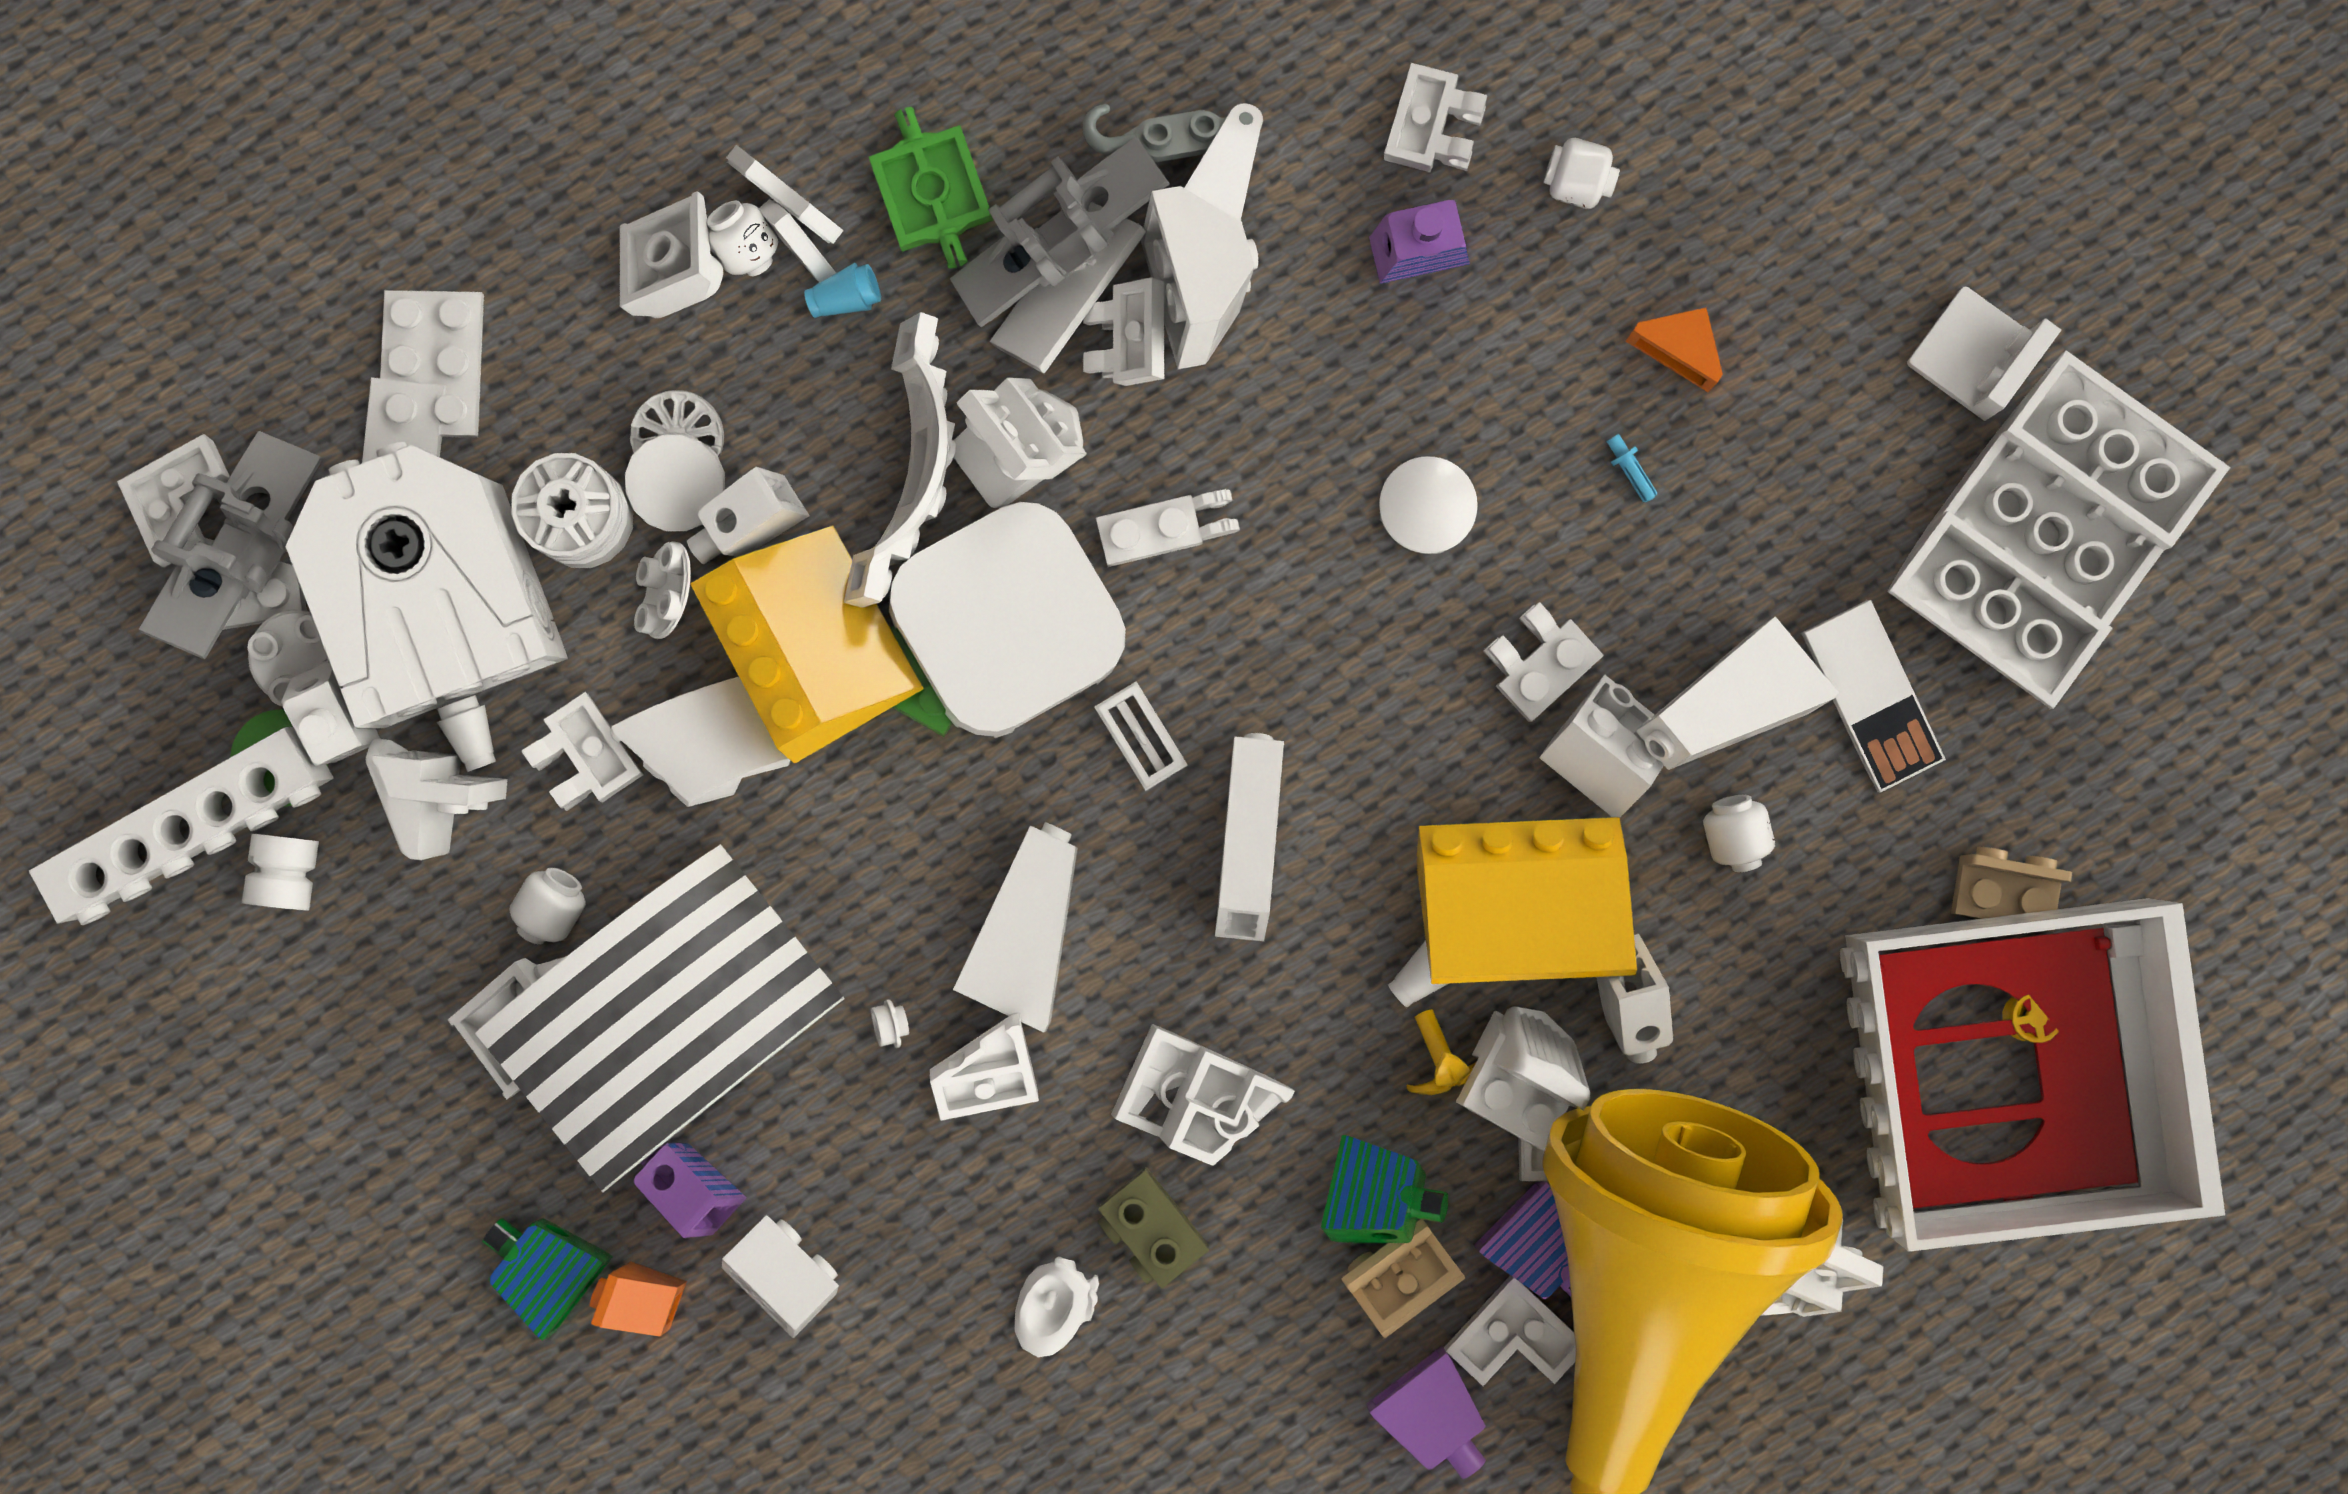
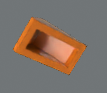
M1707 307L1638 322L1625 341L1706 392H1709L1723 375Z

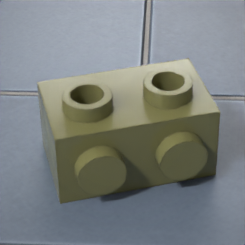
M1147 1167L1143 1168L1099 1205L1098 1210L1103 1215L1098 1220L1099 1225L1113 1243L1117 1244L1123 1240L1135 1256L1129 1262L1146 1284L1155 1280L1160 1288L1163 1289L1209 1251V1244Z

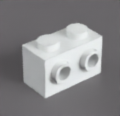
M766 1215L722 1258V1269L794 1338L837 1294L839 1285L834 1279L838 1275L833 1267L820 1255L816 1254L811 1259L798 1246L802 1239L787 1222L780 1219L775 1223Z

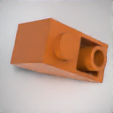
M629 1262L619 1269L613 1270L607 1279L603 1277L599 1279L590 1300V1307L596 1309L591 1324L600 1328L662 1336L671 1328L687 1281L634 1262Z

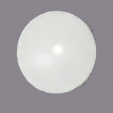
M1438 457L1414 458L1398 466L1385 481L1379 501L1380 520L1389 535L1401 546L1418 553H1442L1459 544L1471 530L1477 514L1476 492L1469 477L1452 462Z
M675 541L665 543L653 558L643 557L636 573L637 584L647 587L643 603L637 608L634 626L636 631L649 634L656 639L665 638L674 630L685 609L690 591L689 556L685 547Z
M288 610L273 615L260 625L248 641V660L252 676L271 701L279 706H282L281 700L291 678L329 662L312 614L307 610Z

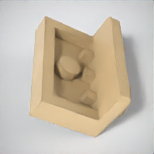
M1420 1219L1416 1222L1411 1242L1388 1243L1374 1254L1372 1252L1362 1254L1349 1265V1273L1341 1280L1356 1298L1380 1334L1387 1338L1463 1281L1465 1276L1434 1236L1425 1221Z

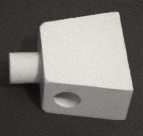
M755 467L698 510L697 515L705 528L689 538L687 544L693 555L702 564H706L721 553L739 557L755 551L810 515L784 475Z
M330 661L291 678L281 700L285 713L315 766L340 761L369 748L373 739H380L376 728H355L340 690L343 687H339Z
M1636 934L1634 935L1637 963L1636 975L1596 978L1605 1019L1622 1053L1627 1055V1058L1634 1063H1647L1657 1056V1048L1669 1046L1673 1042L1669 986L1640 935ZM1625 982L1635 984L1636 990L1626 992Z

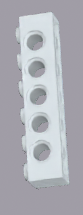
M285 727L29 870L57 924L78 919L81 925H85L110 913L107 904L120 897L123 902H126L150 891L152 886L149 881L162 874H164L165 878H170L194 866L191 858L206 850L207 854L211 855L233 845L236 842L233 834L248 827L250 831H255L276 821L279 818L276 811L291 803L292 807L295 808L314 800L321 795L318 787L334 778L326 764L314 765L294 727ZM267 770L275 778V787L272 793L267 791L263 782ZM224 794H227L232 802V812L229 817L223 812L221 806ZM182 818L187 821L190 828L187 840L183 838L179 829ZM140 842L144 844L147 850L145 863L138 856V845ZM98 865L102 868L105 875L103 886L100 885L96 878Z

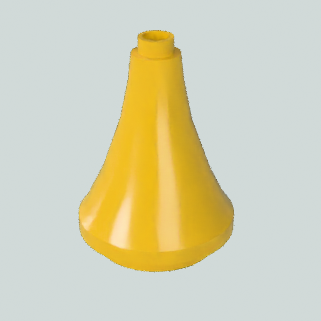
M1625 1089L1601 1095L1591 1106H1586L1584 1110L1577 1108L1558 1117L1550 1129L1542 1160L1545 1176L1554 1195L1567 1251L1576 1357L1572 1421L1565 1461L1569 1470L1573 1473L1570 1484L1572 1494H1641L1647 1490L1666 1446L1698 1391L1759 1316L1802 1276L1828 1260L1834 1250L1843 1219L1841 1206L1832 1191L1819 1179V1169L1813 1158L1797 1142L1776 1128L1741 1111L1706 1099L1661 1090Z

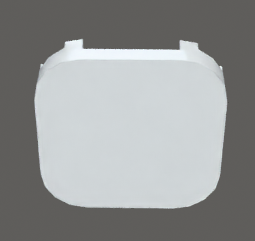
M1018 502L1001 507L923 549L900 566L891 584L889 613L895 629H899L946 710L945 715L957 728L961 727L975 735L994 736V738L1012 733L1015 728L1096 683L1098 685L1113 671L1125 648L1126 629L1114 601L1070 527L1055 511L1039 503Z

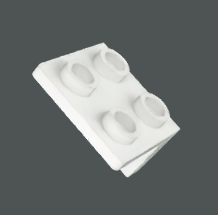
M1963 287L1958 291L1910 356L1907 365L1986 421L2006 407L2061 332V329L2046 318L2031 329H2028L2025 326H2021L1969 287Z

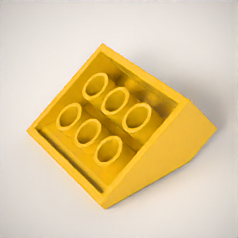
M834 526L733 558L690 583L776 748L794 764L924 689L878 604L860 608L844 603L853 559Z
M1619 817L1419 826L1416 860L1431 984L1636 975L1637 963L1628 862Z

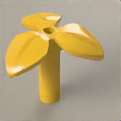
M1432 1009L1416 1015L1415 1020L1436 1066L1435 1078L1423 1084H1407V1090L1421 1095H1436L1449 1091L1455 1085L1461 1086L1465 1084L1476 1062L1467 1066L1462 1059L1451 1053Z

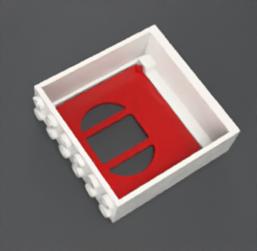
M2146 898L1845 935L1847 948L1840 949V962L1845 978H1851L1853 998H1847V1014L1851 1027L1858 1028L1860 1047L1853 1050V1058L1858 1078L1865 1079L1867 1097L1860 1099V1111L1865 1128H1871L1874 1146L1867 1148V1162L1871 1177L1878 1178L1881 1194V1197L1874 1198V1214L1878 1227L1886 1228V1234L1908 1252L2225 1216L2182 903ZM2103 924V928L1879 955L1878 951ZM1970 984L1998 988L2018 1001L2023 996L2030 995L2049 1019L2043 1026L2045 1036L2051 1034L2056 1028L2059 1031L2051 1040L2043 1043H2034L2041 1092L2040 1100L1923 1114L1914 1049L1917 1046L2018 1034L2014 1029L2011 1019L1915 1030L1913 1027L1923 1008L1942 992L1957 986ZM2030 998L2023 1003L2026 1011L2032 1009ZM2029 1023L2020 1025L2025 1033H2033L2037 1037L2035 1027H2032ZM2041 1118L2042 1120L2036 1134L2021 1150L2005 1159L1989 1163H1973L1954 1158L1938 1148L1928 1137V1133L1932 1130ZM2138 1183V1186L2033 1198L2035 1194ZM2003 1198L2004 1200L2001 1202H1992L1913 1212L1914 1208H1923Z

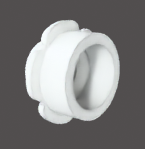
M888 999L884 1001V1005L871 1008L873 1027L879 1046L894 1043L895 1048H899L901 1046L900 1037L909 1035L908 1021L903 1006L894 1007L892 1001Z

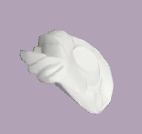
M1062 1257L1055 1258L1054 1262L1038 1266L1027 1277L1020 1291L1015 1309V1333L1022 1349L1037 1357L1053 1355L1064 1348L1073 1338L1080 1325L1085 1321H1091L1094 1306L1098 1301V1296L1096 1295L1099 1286L1098 1275H1094L1093 1278L1086 1280L1083 1273L1077 1271L1074 1261Z

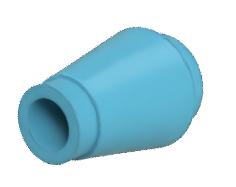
M853 263L804 292L807 306L814 318L868 311L872 309V304L881 301L880 288L869 264L858 267L856 263Z

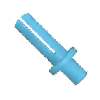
M1620 434L1607 440L1606 442L1616 456L1611 461V464L1615 466L1619 463L1642 502H1648L1655 498L1657 491L1634 456V453L1638 451L1637 447L1634 446L1628 449Z

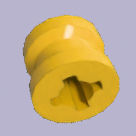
M2030 995L2023 996L2019 1001L2011 997L2006 1002L2002 1011V1020H2012L2014 1029L2018 1033L2011 1035L2012 1037L2021 1041L2043 1043L2051 1040L2059 1032L2056 1028L2051 1034L2045 1036L2043 1026L2049 1018ZM2030 998L2032 1009L2027 1011L2024 1016H2020L2026 1010L2023 1006L2024 1001ZM2029 1023L2032 1027H2035L2037 1037L2033 1033H2025L2020 1025Z

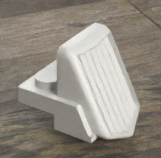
M1006 378L994 391L969 390L957 402V405L966 415L965 422L967 428L954 440L956 448L953 458L988 505L993 508L1009 505L1042 480L1053 479L1087 454L1082 448L1083 437L1077 409L1053 394L1038 389L1031 379Z
M375 738L370 743L366 755L368 770L399 849L409 859L424 860L448 854L454 814H466L468 809L486 810L488 802L506 799L507 779L459 775L461 760L457 754L408 751L395 742L386 739Z
M1513 1006L1507 1009L1505 1015L1494 1011L1472 1053L1478 1060L1456 1103L1544 1151L1550 1129L1555 1120L1566 1113L1569 1106L1584 1110L1590 1100V1090L1573 1039L1545 1012Z
M1842 1219L1834 1250L1828 1260L1802 1276L1760 1316L1793 1312L1805 1317L1841 1312L1843 1292L1882 1286L1883 1266L1862 1257V1251L1856 1248L1841 1246Z

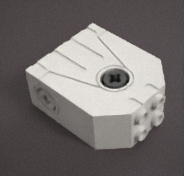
M397 442L384 446L376 451L378 458L362 464L358 460H349L336 464L328 469L330 476L314 482L285 547L338 685L343 687L340 690L355 728H386L568 659L554 621H551L554 618L525 542L518 533L511 515V506L503 485L413 445L407 446L406 442Z

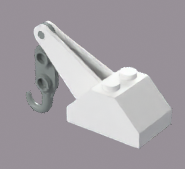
M1108 104L1095 106L1086 114L1083 120V135L1087 144L1098 153L1109 156L1137 136L1154 162L1205 154L1185 188L1178 186L1151 192L1143 227L1146 233L1141 238L1151 277L1164 281V324L1177 369L1204 365L1208 362L1239 314L1245 294L1250 292V279L1253 270L1258 268L1257 248L1253 239L1247 240L1241 216L1263 123V116L1255 106L1239 104L1225 118L1218 117L1216 114L1205 110L1156 117L1143 121L1122 136L1109 138L1098 132L1096 122L1100 116L1110 111V106Z

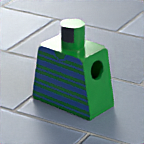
M1342 1135L1321 1229L1334 1242L1409 1243L1414 1236L1417 1218L1440 1223L1444 1222L1448 1209V1193L1424 1188L1426 1173L1418 1161L1351 1136Z
M501 1218L492 1226L482 1240L485 1245L503 1258L489 1277L490 1284L542 1341L557 1331L613 1258L608 1252L544 1218L532 1222L524 1233H521L504 1218Z

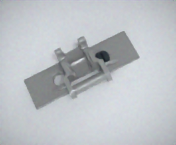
M1137 136L1102 160L1078 180H1076L1063 160L1057 156L1051 161L1053 166L1010 200L1000 207L995 204L988 209L995 223L1005 236L950 278L980 327L992 321L1039 284L1045 288L1048 284L1054 287L1107 247L1109 245L1107 240L1114 235L1111 229L1150 201L1152 191L1164 189L1170 184ZM1055 189L1057 190L1054 195L1061 206V211L1040 228L1033 229L1023 218L1017 220ZM1101 194H1108V201L1102 209L1095 212L1088 211L1089 205L1095 197Z
M258 431L226 483L204 474H196L192 481V485L195 488L163 541L157 540L151 548L155 555L176 565L141 624L139 631L206 659L240 599H246L250 591L261 593L287 550L285 546L294 529L293 525L287 520L321 464L322 458ZM254 493H265L270 496V503L265 510L254 507L253 504L246 502V499ZM212 499H217L226 519L212 545L210 546L199 541L191 551L183 549Z

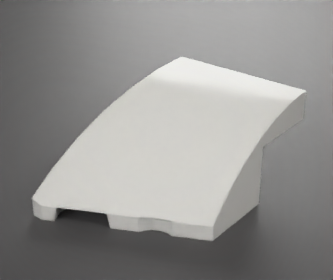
M740 677L715 683L657 704L613 725L610 730L612 738L617 743L622 741L644 761L643 767L655 778L666 782L670 791L687 807L734 795L742 778L786 767L791 761L776 748Z
M1152 1024L1111 1115L1118 1121L1160 1137L1170 1149L1213 1166L1231 1151L1232 1146L1237 1140L1247 1137L1259 1127L1258 1122L1279 1103L1288 1102L1295 1091L1260 1072ZM1179 1087L1173 1103H1170L1166 1098L1165 1092ZM1154 1094L1158 1096L1159 1100L1161 1099L1165 1106L1170 1108L1163 1127L1146 1120V1117L1139 1116Z

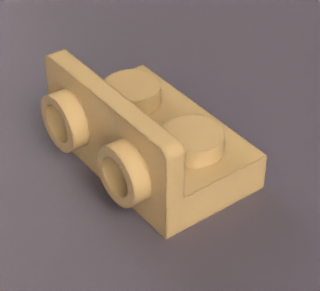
M1977 847L1976 854L1960 856L1951 914L1983 919L2057 910L2061 883L2071 882L2072 872L2056 869L2057 860L2026 856L2025 863L2007 860L2008 851Z

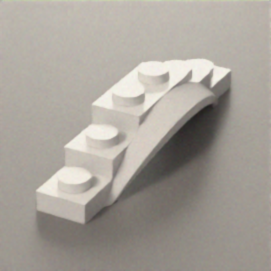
M922 312L900 323L891 367L892 370L902 373L909 401L911 452L908 474L894 516L881 539L874 548L853 555L844 603L860 608L882 602V598L888 593L892 582V571L888 569L889 566L910 559L919 542L920 532L918 528L923 522L936 518L946 500V488L943 486L946 468L952 462L955 454L956 444L952 440L955 423L947 421L944 407L947 400V390L943 387L947 371L929 365L935 358L939 345V339L935 336L938 318Z

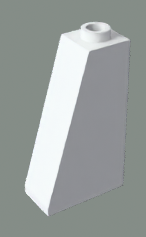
M1774 617L1747 636L1636 732L1645 741L1649 753L1670 770L1803 717L1833 700L1840 693L1780 621Z
M1250 733L1244 737H1234L1215 937L1264 941L1270 914L1284 741L1273 740L1271 736L1262 733Z
M1047 822L1044 823L1041 830L1033 826L1029 827L953 988L954 991L1007 1016L1019 1013L1022 1023L1041 1032H1046L1051 1023L1078 849L1068 843L1072 834Z

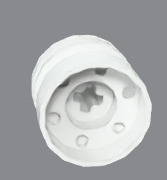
M554 453L536 460L520 475L512 493L511 515L518 533L534 549L552 560L571 568H593L610 561L625 547L633 530V508L626 495V490L597 463L576 453ZM571 501L576 503L574 511L566 510L564 514L559 512L561 504L569 505Z

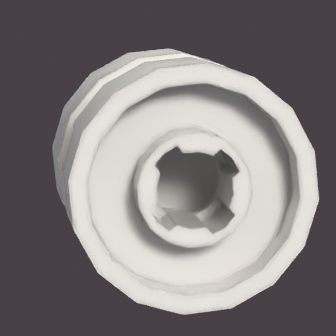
M251 834L248 861L255 866V872L245 876L242 903L309 910L313 883L305 876L306 872L315 869L319 841Z

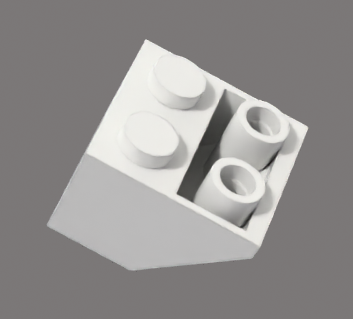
M1606 675L1600 679L1539 757L1611 817L1619 818L1652 786L1664 766L1661 761L1649 753L1645 741L1636 732L1654 714L1633 698L1628 689L1616 684Z

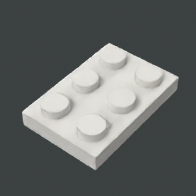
M384 290L380 378L445 385V395L436 401L434 407L435 415L441 421L439 435L442 437L478 438L484 294L482 292ZM399 393L388 399L385 410L391 420L399 424H406L415 417L417 407L411 397Z

